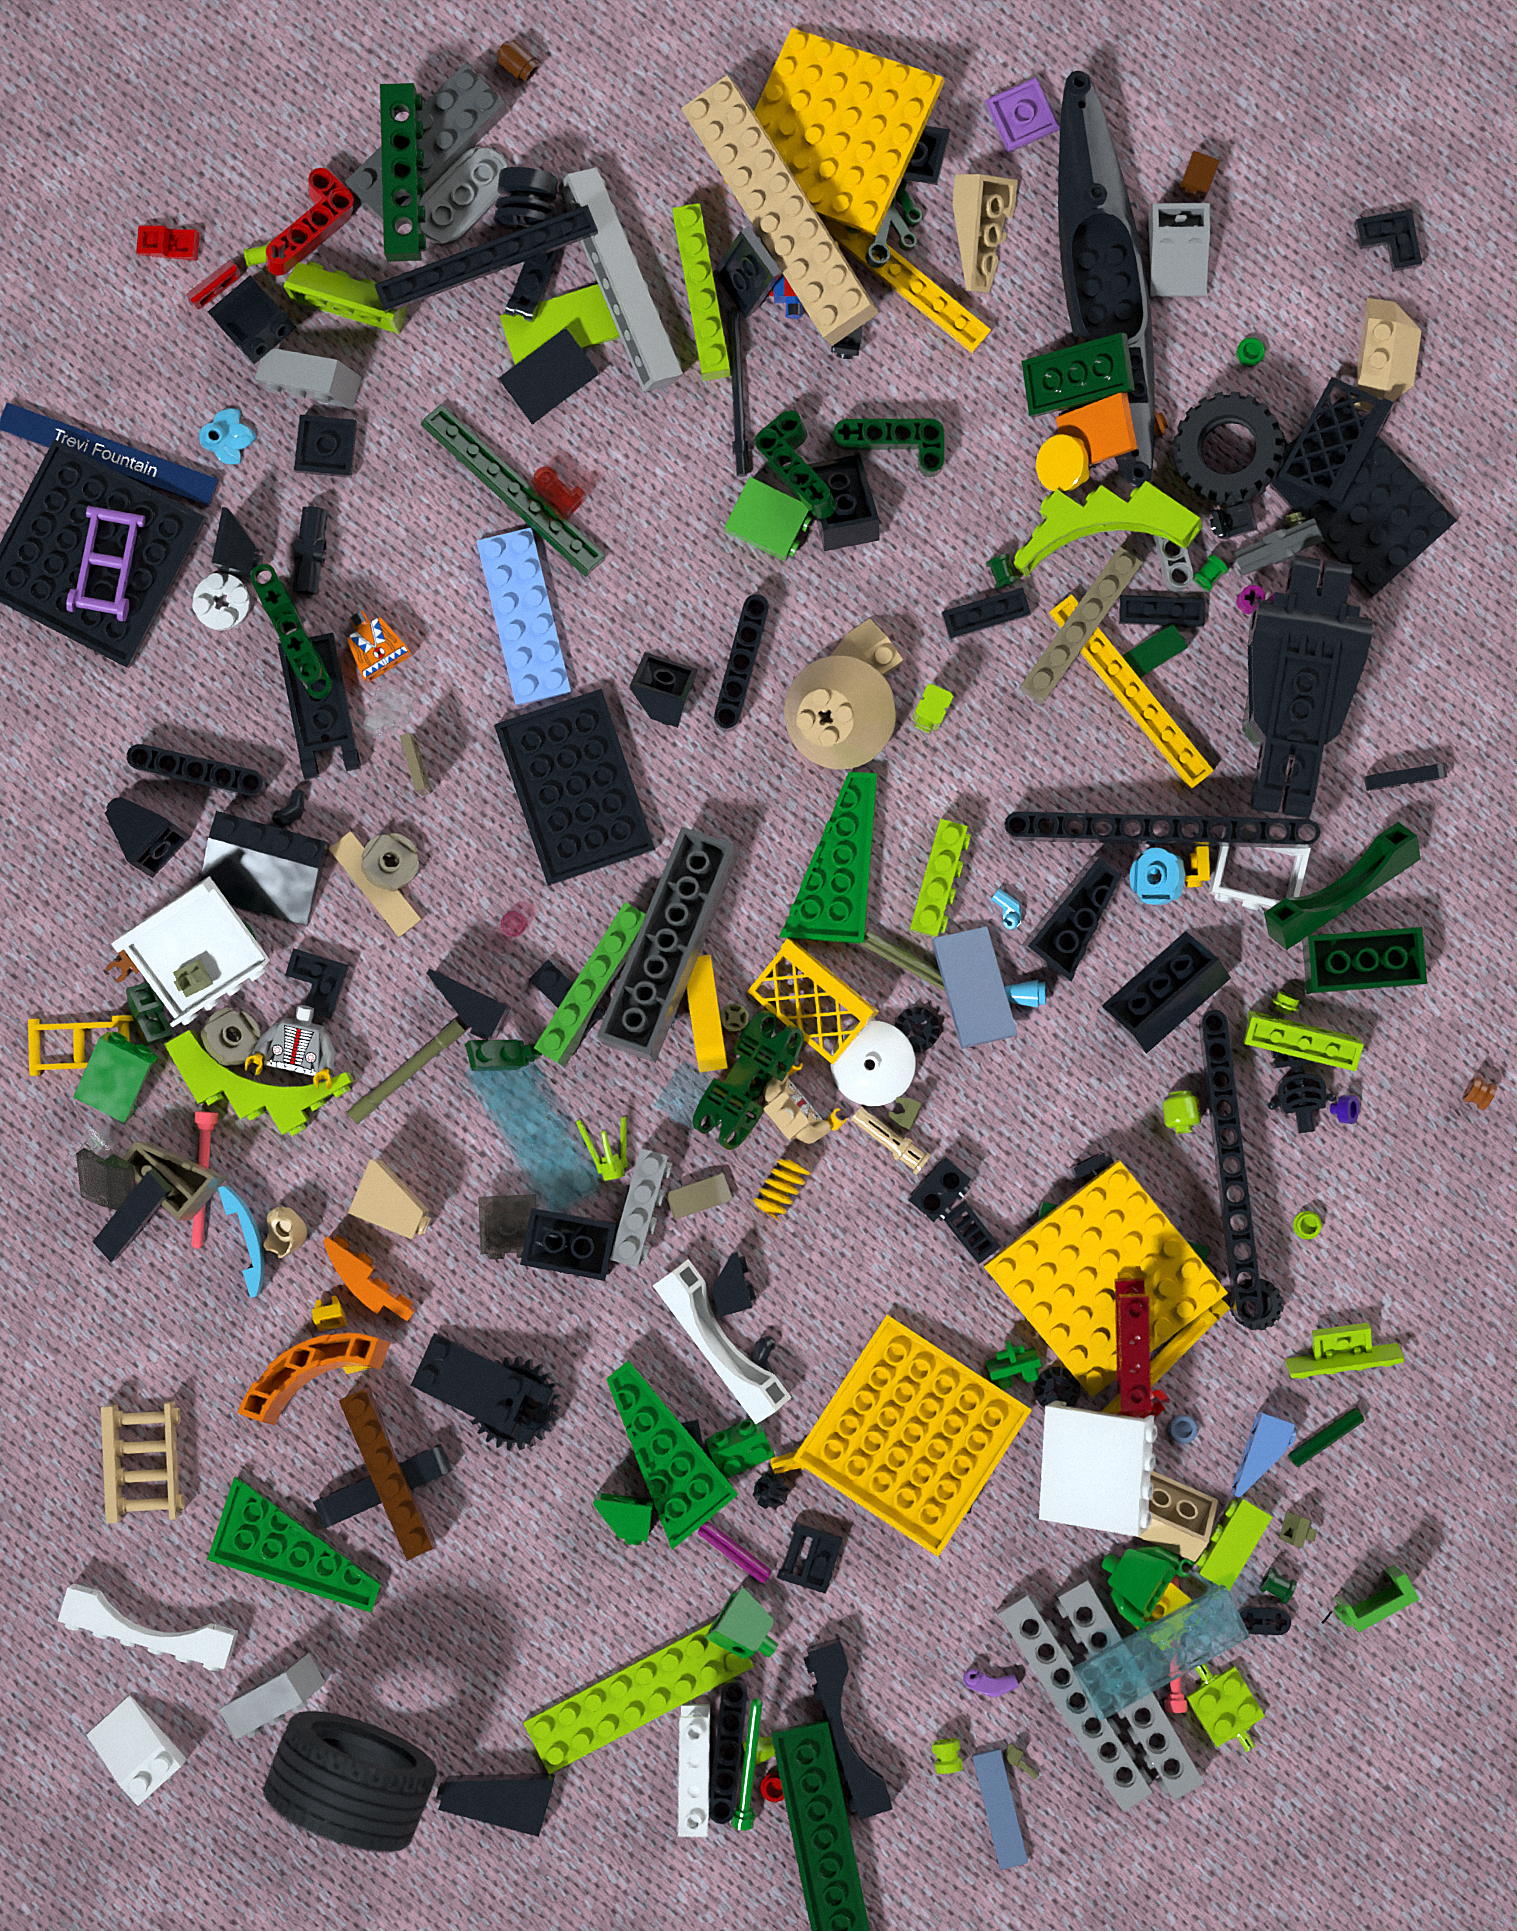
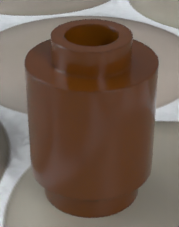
M516 40L511 42L505 41L497 51V55H499L497 62L518 80L522 79L528 82L540 66L536 62V57Z

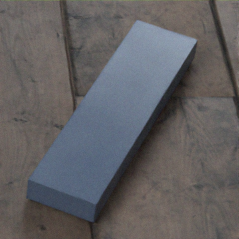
M1000 1748L972 1754L1000 1870L1028 1863Z

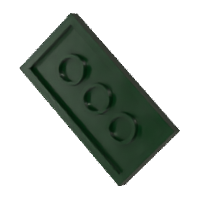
M1122 332L1021 361L1030 417L1042 416L1105 399L1118 393H1127L1135 390L1127 334Z

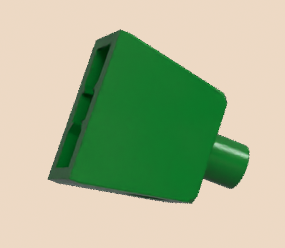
M743 1587L730 1595L705 1636L707 1640L743 1659L755 1654L757 1650L769 1658L779 1645L767 1635L774 1623L773 1618Z

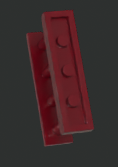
M1114 1278L1117 1394L1121 1393V1411L1151 1410L1149 1294H1145L1144 1278Z

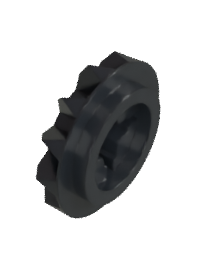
M912 1007L906 1009L898 1016L894 1026L907 1037L912 1030L909 1019L917 1025L926 1021L927 1023L922 1029L926 1039L924 1040L919 1035H914L908 1040L914 1052H923L930 1049L939 1037L940 1025L932 1012L925 1008Z
M1051 1367L1043 1371L1039 1375V1379L1036 1380L1034 1388L1038 1403L1045 1409L1046 1405L1055 1400L1060 1401L1055 1394H1046L1054 1388L1053 1379L1055 1378L1060 1386H1070V1388H1066L1062 1392L1061 1399L1062 1402H1066V1407H1074L1080 1397V1383L1074 1375L1063 1367Z

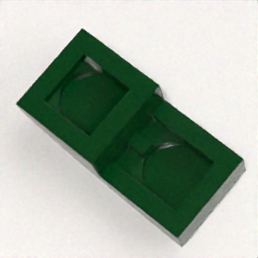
M145 982L127 988L126 995L129 1007L144 1046H150L171 1039L173 1032L161 1010L164 1003L151 985Z

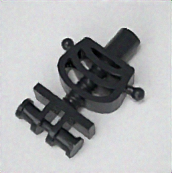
M1271 1051L1272 1058L1286 1055V1061L1272 1063V1068L1290 1066L1292 1067L1291 1073L1293 1074L1282 1079L1276 1085L1275 1094L1278 1101L1269 1102L1268 1108L1275 1110L1276 1107L1280 1106L1283 1114L1295 1113L1298 1133L1314 1132L1315 1125L1312 1110L1324 1109L1326 1107V1100L1334 1102L1337 1098L1336 1094H1326V1084L1321 1077L1303 1073V1064L1318 1062L1303 1058L1293 1060L1291 1055ZM1305 1078L1315 1081L1318 1088L1305 1087ZM1293 1081L1294 1088L1283 1093L1284 1086L1288 1082ZM1309 1091L1316 1093L1318 1095V1099L1308 1098V1094L1306 1092ZM1295 1093L1296 1098L1286 1103V1098Z

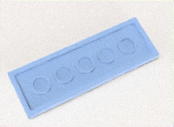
M532 528L477 540L516 706L571 693Z

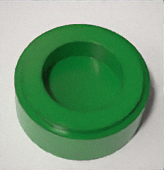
M1253 337L1242 340L1236 349L1237 360L1246 367L1258 365L1265 356L1263 343Z

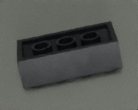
M1185 931L1105 1002L1102 1008L1126 1035L1147 1054L1227 983L1231 977L1219 958Z

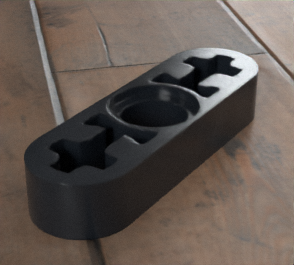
M1440 763L1365 776L1364 781L1366 791L1397 787L1406 783L1410 785L1448 778L1446 764Z

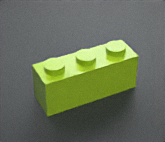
M1238 1497L1236 1501L1232 1499L1228 1503L1224 1511L1226 1515L1222 1525L1217 1524L1210 1535L1211 1544L1207 1550H1203L1195 1562L1198 1565L1195 1570L1201 1576L1228 1592L1273 1518L1270 1514L1242 1497Z

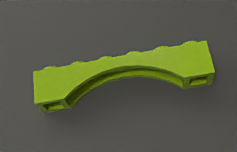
M700 203L672 208L673 221L688 295L702 381L730 377V366Z

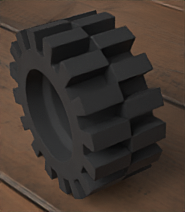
M1252 1279L1243 1280L1239 1286L1247 1289L1251 1285ZM1260 1279L1261 1294L1266 1298L1267 1307L1257 1321L1242 1322L1238 1320L1233 1312L1232 1296L1231 1301H1229L1232 1316L1235 1317L1239 1324L1251 1330H1266L1267 1327L1274 1326V1322L1276 1320L1279 1321L1281 1318L1279 1315L1284 1310L1282 1306L1284 1300L1280 1296V1290L1273 1283L1264 1279ZM1245 1301L1241 1306V1312L1245 1317L1249 1318L1253 1315L1247 1311Z

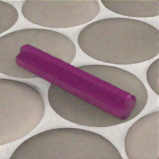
M709 1521L699 1527L697 1533L759 1582L764 1583L769 1578L771 1569Z

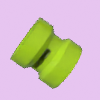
M952 1737L931 1742L932 1752L938 1758L934 1762L937 1774L955 1773L964 1769L962 1758L958 1756V1751L960 1750L959 1738Z

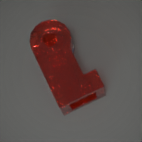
M540 467L534 473L533 480L537 490L567 518L587 499L586 493L578 486L571 491L559 480L556 471L551 467Z

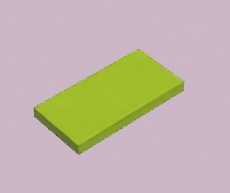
M598 284L543 301L534 322L526 321L523 316L519 315L515 317L506 315V313L499 315L515 365L565 327L582 350L621 338Z

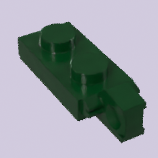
M517 1039L469 1040L465 1043L471 1071L519 1070L521 1067L529 1065V1062H534L537 1057L542 1056L540 1052L534 1049L535 1044L524 1046L523 1041Z

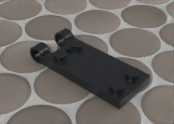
M333 632L310 637L333 684L330 694L321 699L311 697L303 682L295 674L281 643L277 644L301 770L305 780L319 777V769L315 757L316 752L340 747L346 771L361 769L335 634ZM319 679L313 683L312 690L315 692L322 691L326 687V680ZM324 735H329L330 739L328 742L322 741Z
M437 1333L433 1334L410 1385L529 1445L532 1444L537 1430L517 1421L529 1396L549 1405L555 1392L553 1389ZM510 1398L513 1399L512 1406H508L507 1404Z

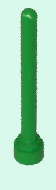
M759 1698L751 1701L739 1805L736 1806L734 1816L731 1819L732 1827L742 1831L752 1829L755 1820V1813L750 1805L762 1712V1701Z

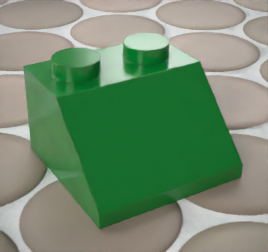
M596 1493L593 1506L618 1538L625 1539L624 1543L629 1545H641L642 1541H648L653 1499Z

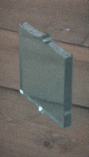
M681 1063L654 1105L671 1115L672 1120L677 1119L694 1130L693 1116L711 1082L704 1078L703 1073L698 1074Z

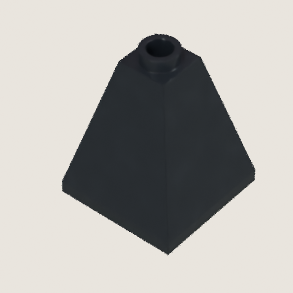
M121 796L112 799L106 807L105 815L126 860L151 878L164 867L191 837L167 818Z

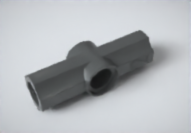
M1315 518L1288 530L1281 529L1263 537L1262 541L1234 553L1243 575H1246L1269 564L1275 565L1291 559L1296 553L1319 544L1324 539Z

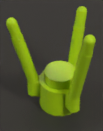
M621 1117L620 1159L618 1154L611 1153L606 1131H601L606 1155L601 1157L602 1162L582 1121L578 1119L576 1121L577 1126L596 1164L597 1173H602L604 1181L626 1176L624 1168L629 1167L627 1162L626 1117Z

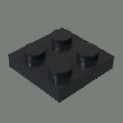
M300 414L294 471L296 473L352 478L358 422L352 419Z

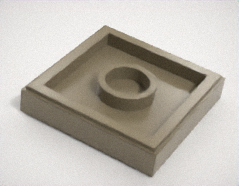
M410 733L400 735L415 791L421 796L431 794L432 790L418 741Z

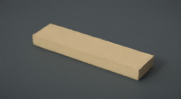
M350 831L332 845L329 850L400 938L422 921V919L399 890L394 892L383 890L368 881L361 870L362 853L365 848Z

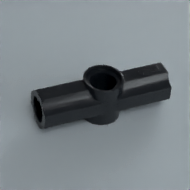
M315 506L302 507L299 537H296L294 545V561L296 566L293 591L296 593L318 595L321 565L325 563L323 550L327 549L325 540L328 518L327 509Z

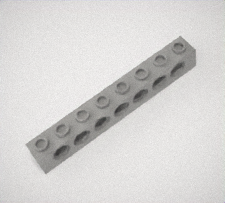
M1084 1576L1055 1593L1059 1601L1055 1602V1605L1063 1618L1069 1616L1073 1623V1626L1069 1628L1077 1643L1083 1641L1088 1651L1083 1653L1092 1669L1097 1666L1102 1676L1098 1680L1106 1694L1112 1691L1117 1701L1113 1703V1706L1121 1719L1127 1717L1131 1724V1727L1127 1729L1135 1744L1141 1742L1146 1752L1141 1754L1150 1770L1155 1767L1160 1777L1156 1781L1164 1795L1170 1792L1173 1799L1176 1800L1204 1784L1087 1578ZM1084 1606L1090 1608L1091 1613L1087 1619L1080 1620L1076 1618V1612L1079 1608ZM1096 1632H1103L1105 1634L1103 1643L1099 1645L1092 1644L1090 1641L1091 1636ZM1111 1657H1116L1120 1661L1119 1666L1114 1670L1105 1668L1106 1661ZM1124 1683H1133L1134 1689L1131 1694H1120V1687ZM1137 1709H1148V1716L1144 1720H1136L1134 1714ZM1154 1733H1160L1163 1735L1162 1742L1155 1746L1150 1745V1736ZM1170 1758L1177 1760V1766L1173 1770L1167 1771L1163 1769L1166 1760Z
M1024 1591L996 1609L1123 1812L1152 1794L1148 1784L1152 1783L1151 1778L1144 1767L1138 1769L1132 1761L1137 1756L1128 1742L1123 1745L1117 1735L1121 1731L1113 1718L1107 1720L1101 1712L1106 1707L1097 1693L1092 1696L1086 1686L1090 1682L1080 1668L1075 1671L1070 1663L1075 1658L1066 1644L1060 1647L1055 1637L1059 1633L1050 1619L1044 1622L1039 1614L1043 1608L1035 1595L1029 1598ZM1027 1619L1037 1621V1627L1032 1632H1026L1022 1629V1625ZM1044 1643L1053 1646V1650L1048 1656H1040L1038 1654V1648ZM1059 1668L1068 1670V1676L1062 1681H1057L1053 1678L1054 1672ZM1072 1694H1083V1701L1079 1705H1071L1069 1698ZM1091 1717L1098 1718L1099 1725L1095 1729L1088 1730L1085 1728L1087 1719ZM1106 1742L1115 1744V1748L1110 1754H1102L1100 1752L1101 1746ZM1128 1767L1130 1768L1128 1777L1124 1779L1116 1777V1772L1119 1768Z

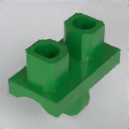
M1010 1339L1004 1341L1005 1350L995 1352L997 1358L985 1361L991 1380H994L997 1387L1001 1390L1010 1388L1013 1385L1011 1375L1020 1372L1024 1382L1038 1380V1367H1042L1035 1347L1026 1350L1023 1344L1012 1347Z

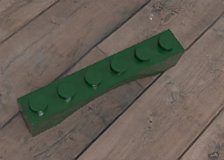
M1397 822L1376 836L1361 859L1337 881L1309 895L1286 897L1266 910L1264 916L1268 936L1285 950H1288L1421 860L1417 835L1400 822Z

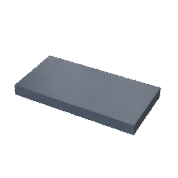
M988 927L933 938L932 945L961 1049L1016 1037V1027Z

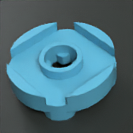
M1162 848L1145 850L1140 859L1134 861L1130 870V885L1133 892L1138 894L1142 902L1151 905H1165L1172 900L1179 899L1182 895L1185 881L1182 857ZM1159 869L1162 878L1157 884V880H1153V874H1157Z

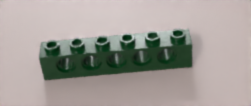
M414 83L380 84L384 255L387 262L422 261L421 251H426V235L421 234V223L426 222L425 206H420V195H425L424 177H419V167H424L423 149H419L418 140L423 139V123L418 121V111L423 110L422 93H417ZM400 112L409 113L408 118L404 121L395 119L396 115ZM401 140H408L410 142L409 146L405 149L396 148L397 143ZM400 169H410L411 171L408 176L403 178L397 176V172ZM402 196L411 197L409 204L405 206L397 204ZM403 224H410L412 226L411 231L407 234H400L398 229Z

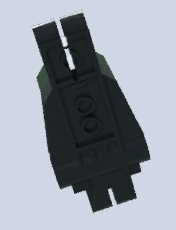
M1293 555L1285 594L1274 592L1267 600L1257 599L1253 608L1247 644L1248 692L1241 729L1253 746H1259L1251 795V809L1278 813L1283 798V815L1309 819L1313 803H1315L1324 745L1340 735L1367 661L1372 638L1373 620L1359 617L1360 606L1347 604L1352 564L1325 560L1317 587L1320 559ZM1288 761H1289L1288 772H1287V778H1286L1287 765H1288Z

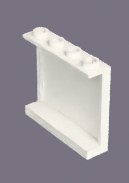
M210 876L121 934L111 943L118 953L123 949L126 951L175 1019L170 1023L172 1027L180 1022L183 1025L188 1024L198 1016L196 1012L204 1007L206 1011L220 1002L218 997L224 993L231 996L243 987L241 982L250 978L251 981H254L266 972L264 967L270 961ZM201 959L213 985L186 998L183 991L179 992L174 984L176 978L173 972Z
M1056 1400L1046 1405L1039 1519L1137 1537L1150 1527L1152 1514L1151 1511H1148L1149 1500L1153 1495V1483L1150 1482V1475L1155 1465L1152 1443L1155 1442L1157 1436L1154 1416L1150 1415L1145 1419L1084 1410L1066 1407V1402Z

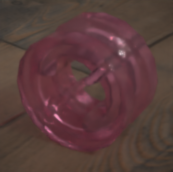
M514 911L506 913L500 923L502 931L509 937L521 936L525 932L527 925L523 915ZM513 917L515 920H521V925H518L520 929L517 932H514L512 929H506V924H509L507 922L508 918Z

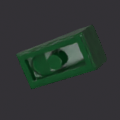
M1172 624L1125 653L1123 657L1136 675L1141 678L1184 652L1188 647L1175 625Z

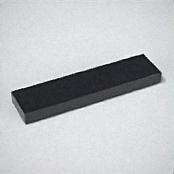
M155 1168L147 1171L92 1241L110 1263L119 1258L173 1190Z

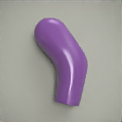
M969 1669L963 1676V1681L968 1688L992 1698L1002 1696L1019 1687L1014 1673L1000 1678H992L976 1669Z

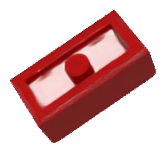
M228 260L189 291L186 296L197 310H200L241 278V273L235 264Z

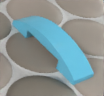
M228 1185L219 1187L218 1190L225 1214H238L253 1264L252 1268L243 1270L250 1298L259 1296L265 1276V1255L258 1226L242 1198Z

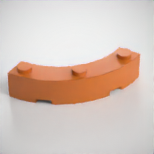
M346 1333L322 1335L299 1343L282 1353L267 1366L268 1369L261 1375L258 1381L253 1382L237 1413L263 1423L276 1425L281 1412L292 1396L318 1375L347 1366H364L381 1370L390 1342L365 1334Z

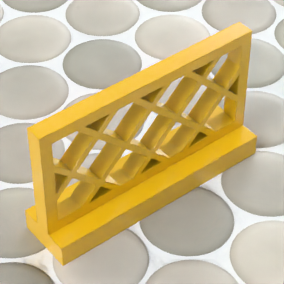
M786 939L780 947L781 950L747 992L787 1026L794 1025L803 1031L802 1018L817 1017L818 1034L808 1035L803 1031L804 1041L830 1063L835 1064L879 1011L794 939ZM783 957L792 963V976L778 977L777 965ZM797 968H798L800 971H802L804 974L798 975V970H797ZM773 971V977L767 978ZM809 977L814 981L815 994L800 995L798 978ZM794 979L795 996L780 997L779 980ZM774 981L775 998H764L757 992L763 982ZM819 987H821L825 991V993H819ZM830 995L835 999L836 1012L821 1013L820 996ZM815 997L817 1014L802 1015L800 998ZM795 999L797 1016L787 1017L781 1010V1000ZM769 1001H776V1007ZM840 1004L848 1011H841ZM842 1014H853L860 1020V1023L853 1031H843ZM837 1015L838 1032L823 1033L822 1016ZM790 1019H797L798 1026ZM850 1034L844 1041L843 1035ZM839 1035L840 1047L832 1055L824 1047V1036ZM813 1037H819V1043Z

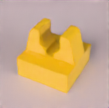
M332 1296V1304L329 1306H323L321 1299L315 1301V1307L311 1309L312 1318L319 1332L347 1326L346 1315L337 1296Z

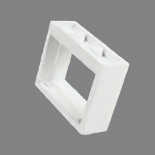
M1225 827L1223 829L1221 838L1227 835V830ZM1242 828L1240 830V834L1245 839H1252L1256 836L1254 831ZM1271 836V837H1272L1273 839H1275V840H1281V839H1283V838ZM1219 846L1208 891L1209 894L1215 895L1214 900L1223 903H1231L1232 899L1243 902L1242 907L1252 910H1259V906L1271 908L1280 902L1279 900L1222 887L1221 881L1230 847ZM1262 848L1295 856L1286 897H1299L1311 848Z

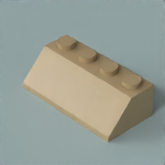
M1151 1471L1150 1482L1153 1483V1495L1149 1500L1148 1511H1151L1152 1520L1150 1527L1138 1537L1196 1562L1209 1543L1218 1499Z

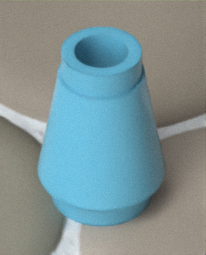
M1033 980L1005 986L1009 1003L1039 1008V1005H1046V982Z

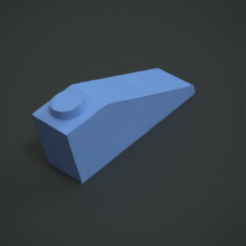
M1261 1411L1257 1412L1230 1491L1234 1496L1241 1497L1286 1453L1288 1446L1292 1447L1297 1433L1294 1430L1295 1424Z

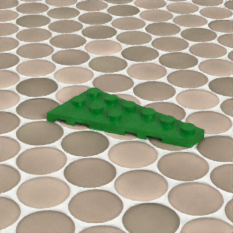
M848 772L835 802L836 805L829 821H827L822 838L816 847L779 938L865 944L877 773Z
M627 1360L609 1375L606 1380L634 1449L649 1493L657 1509L659 1519L667 1535L671 1550H673L737 1497L739 1493L630 1360Z
M237 1476L233 1478L207 1558L208 1561L372 1613L382 1583Z

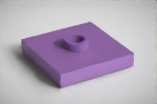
M1037 77L985 100L987 110L1007 153L1042 139L1060 129Z

